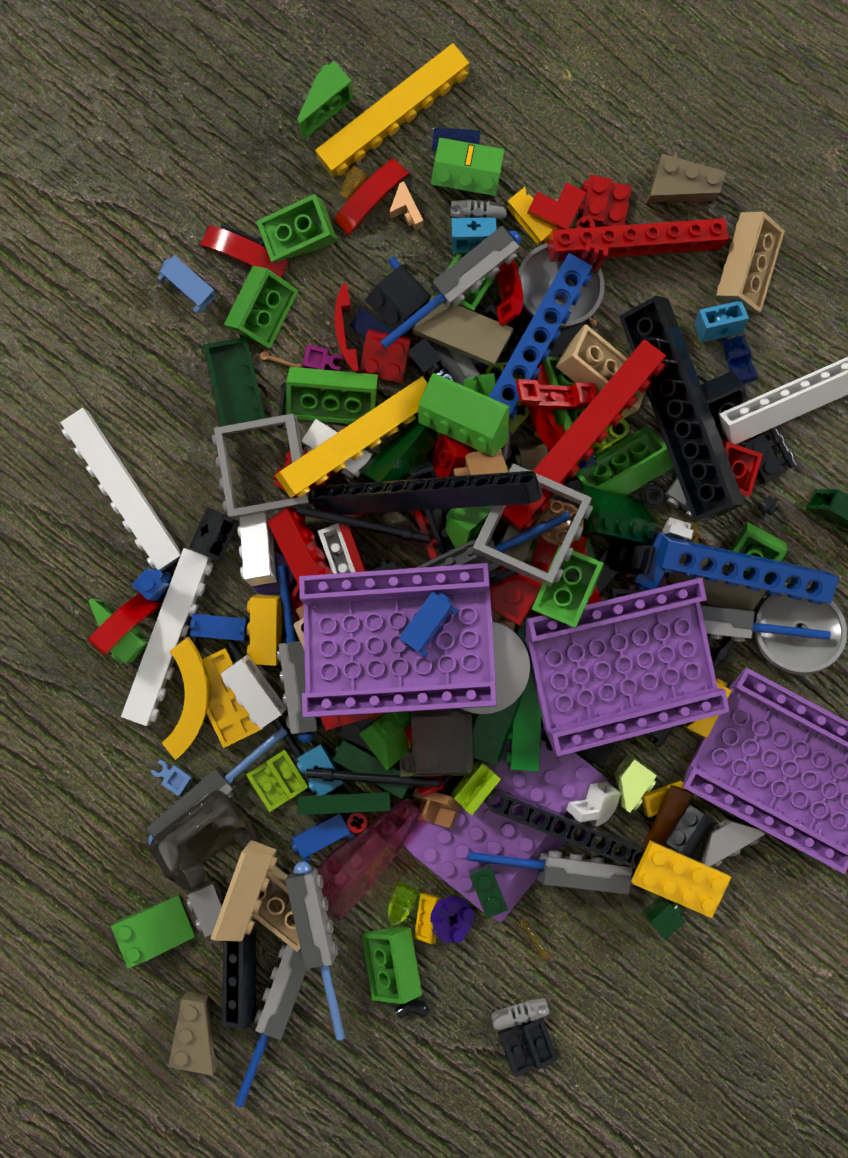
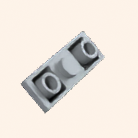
M726 819L707 831L700 862L712 868L717 867L722 863V859L727 856H736L742 851L741 848L746 845L752 846L761 840L760 837L765 835V833L758 827Z

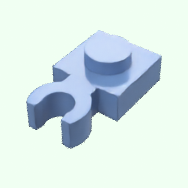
M158 760V763L163 766V770L160 773L152 770L151 773L156 777H163L164 780L161 784L177 796H182L194 777L177 765H173L170 769L166 761Z

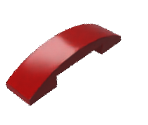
M394 158L391 159L352 195L333 221L350 236L364 221V217L392 188L395 190L409 175V172Z
M209 225L200 244L206 249L220 255L222 253L251 267L268 268L280 278H282L289 263L286 259L272 263L265 247L240 235Z
M515 260L508 265L506 263L499 267L500 271L495 275L498 279L501 305L497 307L499 325L502 327L521 313L523 306L522 282Z
M346 283L342 284L336 300L335 331L340 351L347 366L352 372L359 373L356 349L347 350L342 312L351 311Z
M539 364L537 368L540 371L535 380L538 381V385H549L544 366ZM527 406L538 435L550 451L565 434L564 425L556 424L552 410Z
M517 379L515 381L520 402L538 409L570 410L586 408L597 396L595 383L575 382L572 386L538 385L537 380Z
M141 593L137 594L115 611L87 641L106 655L135 626L155 613L162 606V603L150 601Z

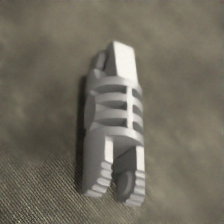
M466 199L451 201V216L496 217V220L505 219L507 215V209L504 204L490 202V200Z
M541 998L507 1006L492 1013L491 1018L494 1029L502 1030L515 1027V1025H522V1023H528L529 1021H535L550 1013L546 999Z

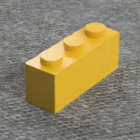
M256 594L247 603V612L250 614V622L247 625L250 644L247 647V654L256 665L276 666L280 663L277 658V649H279V644H282L281 595Z

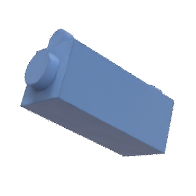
M175 255L171 259L165 260L162 264V269L157 279L160 282L166 279L196 305L193 309L196 314L200 311L203 312L217 297L214 289Z

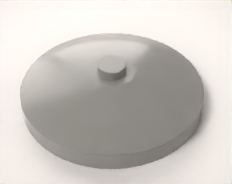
M547 243L532 250L523 260L518 272L523 288L522 307L531 318L535 315L564 262H550ZM594 268L590 269L591 279L586 287L581 286L578 292L582 294L576 306L571 304L568 309L571 312L566 324L561 323L558 329H568L582 324L596 312L603 299L605 288L601 268L598 273H593ZM565 280L567 285L575 286L573 281ZM555 299L557 304L565 305L562 299ZM544 318L547 323L554 324L552 318Z
M781 593L780 596L772 595L763 603L755 619V623L831 632L830 640L754 632L757 646L763 656L772 665L788 673L809 675L821 672L838 659L846 644L847 625L842 612L833 601L831 603L822 602L821 605L809 602L807 598L803 597L801 600L789 598L788 594Z
M492 621L497 706L461 708L465 711L476 714H490L501 711L513 704L523 693L527 685L530 661L526 647L515 632L498 622Z

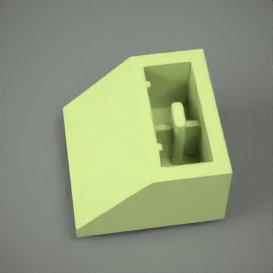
M628 755L614 773L616 788L621 793L619 805L629 813L632 810H637L643 801L641 799L646 791L649 792L656 783L654 779L657 775Z

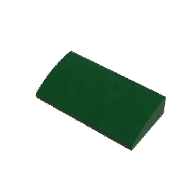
M247 337L203 344L204 358L220 427L265 419Z
M390 792L298 797V815L391 810Z

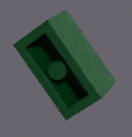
M485 863L468 870L486 918L488 919L508 911L491 865Z
M662 896L657 898L642 912L665 940L686 922L681 917L684 912L679 906Z

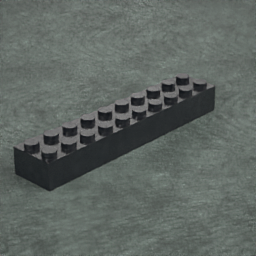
M656 295L620 315L619 318L632 353L645 339L666 355L663 363L665 364L664 369L658 376L653 375L649 380L651 384L646 392L693 521L707 522L744 506L745 502L668 298Z

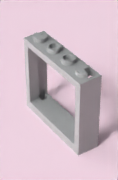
M294 414L214 428L215 435H212L214 447L218 450L216 465L218 470H221L222 478L219 479L221 491L225 493L226 500L223 501V508L228 517L234 519L263 512L283 510L286 507L295 508L298 505H312L309 492L300 498L236 508L224 435L286 424L293 463L304 456L298 420Z
M513 463L509 472L530 470ZM536 474L541 488L580 504L549 573L487 546L506 505L492 506L473 546V553L551 588L554 582H559L564 570L560 569L563 561L568 562L574 549L570 546L573 540L578 541L583 531V527L580 526L583 518L588 520L593 509V506H590L592 498Z

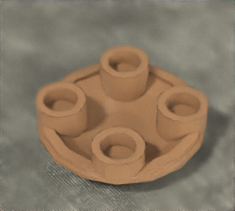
M559 500L553 501L546 511L541 513L537 525L567 511L572 519L540 534L541 537L548 543L562 545L578 508ZM584 518L580 524L581 527H584Z

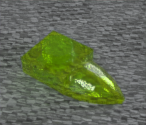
M400 881L388 907V919L392 927L400 924L407 918L419 893V890Z

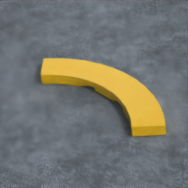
M189 636L170 650L181 671L185 690L184 706L179 722L173 732L162 742L175 760L194 742L204 723L209 702L208 678L202 664L203 661Z

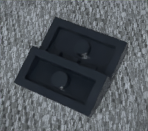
M543 1017L497 1032L514 1077L533 1068L539 1070L558 1060Z

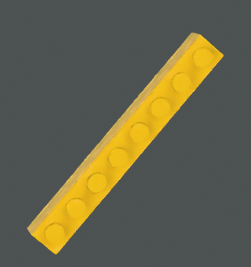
M454 43L449 45L318 147L315 152L319 162L332 178L344 174L348 170L349 165L353 162L361 161L367 151L371 148L376 149L379 147L385 137L394 135L403 123L412 121L421 109L429 108L435 98L439 95L444 96L447 94L451 86L457 81L458 83L462 82L469 73L468 60Z
M420 377L275 475L290 498L296 494L300 498L310 491L308 486L314 482L318 486L328 479L327 473L332 470L337 473L347 466L345 464L346 460L349 458L353 461L364 454L362 451L364 448L369 446L372 449L381 443L380 437L385 434L388 437L399 430L397 427L403 422L406 426L415 420L414 414L418 412V404L428 384L424 377Z

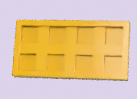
M227 648L202 659L209 687L207 715L222 747L225 748L264 729V727L260 729L258 725H255L250 720L249 713L245 707H242L237 702L236 695L232 689L228 688L223 682L221 673L234 664Z
M650 840L631 882L638 887L713 918L731 876Z

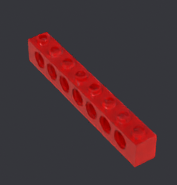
M725 218L559 229L551 231L547 240L550 262L565 261L568 253L579 258L586 243L609 248L606 258L720 250L727 242L728 233ZM590 249V252L588 253L585 260H588L594 250Z

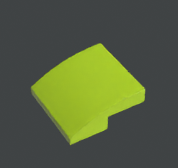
M285 750L245 775L268 812L273 811L308 788V785Z
M478 759L450 794L462 805L465 811L473 815L501 778Z

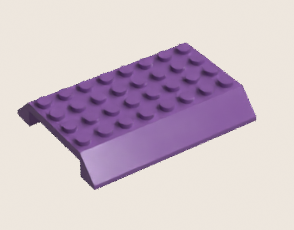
M488 563L299 576L300 600L303 602L306 693H302L303 718L497 706ZM431 592L437 595L442 593L451 599L450 604L458 610V613L456 615L450 614L425 651L428 655L424 658L402 644L399 637Z
M702 578L587 604L576 628L545 615L527 619L525 641L546 735L557 757L730 712L725 689L718 688L700 605L701 601L707 600Z
M745 667L728 688L732 690L727 699L730 712L720 714L709 736L702 738L688 765L683 788L845 874L848 869V721Z
M542 725L539 771L510 769V765L506 764V753L511 751V741L506 742L499 765L482 761L501 778L494 788L504 790L572 818L574 816L566 810L568 803L585 800L590 784L606 781L610 785L612 784L611 781L575 752L557 757L554 750L549 751L546 748L547 742L541 739L544 733ZM500 796L493 797L491 804H497L500 801ZM484 801L473 815L465 811L461 805L452 829L416 819V813L397 837L418 860L482 912L484 911L468 870L485 863L468 861V852L540 860L541 853H549V850L559 851L566 842L490 811ZM521 804L513 806L512 813L518 812ZM541 812L534 814L532 820L537 821L541 817ZM560 820L554 823L553 829L560 827ZM490 864L508 907V911L493 916V919L500 923L505 919L536 880L538 870Z

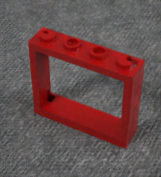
M414 510L413 512L421 533L430 535L428 528L431 526L427 515H422L421 510ZM370 513L347 514L344 516L359 518ZM338 524L355 572H367L351 526ZM433 535L430 538L429 544L425 543L431 560L438 557L435 549L439 548Z

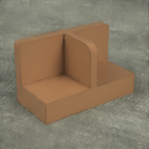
M415 787L412 796L422 802L416 819L452 829L461 804L448 795L436 792L423 797L419 792V788Z

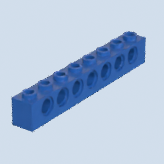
M568 253L489 395L490 398L509 406V418L512 420L519 409L516 406L519 395L513 374L518 373L526 380H535L540 371L537 368L540 360L545 362L551 351L547 347L550 342L555 343L561 333L558 327L561 323L566 324L571 315L568 309L571 304L576 306L582 295L578 292L581 286L586 287L592 277L589 274L592 265ZM565 280L573 281L575 286L567 285ZM555 299H562L565 305L557 304ZM544 318H552L554 324L547 323ZM534 336H541L544 342L538 343L535 341ZM523 355H531L534 361L527 362ZM502 393H510L513 400H505Z
M662 536L655 561L662 567V571L674 574L676 570L683 572V575L691 578H696L699 575L704 576V579L710 582L717 583L718 580H723L725 584L733 587H738L739 584L746 585L747 589L758 592L760 589H765L767 593L776 596L784 593L788 594L789 598L801 600L803 597L807 598L809 602L821 605L822 602H832L839 577L827 571ZM687 554L686 560L679 563L680 557ZM704 559H708L706 566L701 567V562ZM729 563L728 569L722 572L723 566ZM750 568V572L743 576L744 571ZM771 572L770 578L764 581L766 574ZM791 577L790 583L785 585L786 580ZM812 582L811 587L806 589L808 583Z

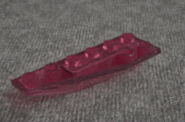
M404 799L390 811L368 825L364 831L357 833L353 839L346 841L334 850L317 868L318 875H321L323 879L322 894L328 901L327 914L340 921L372 887L398 853L421 814L409 799Z

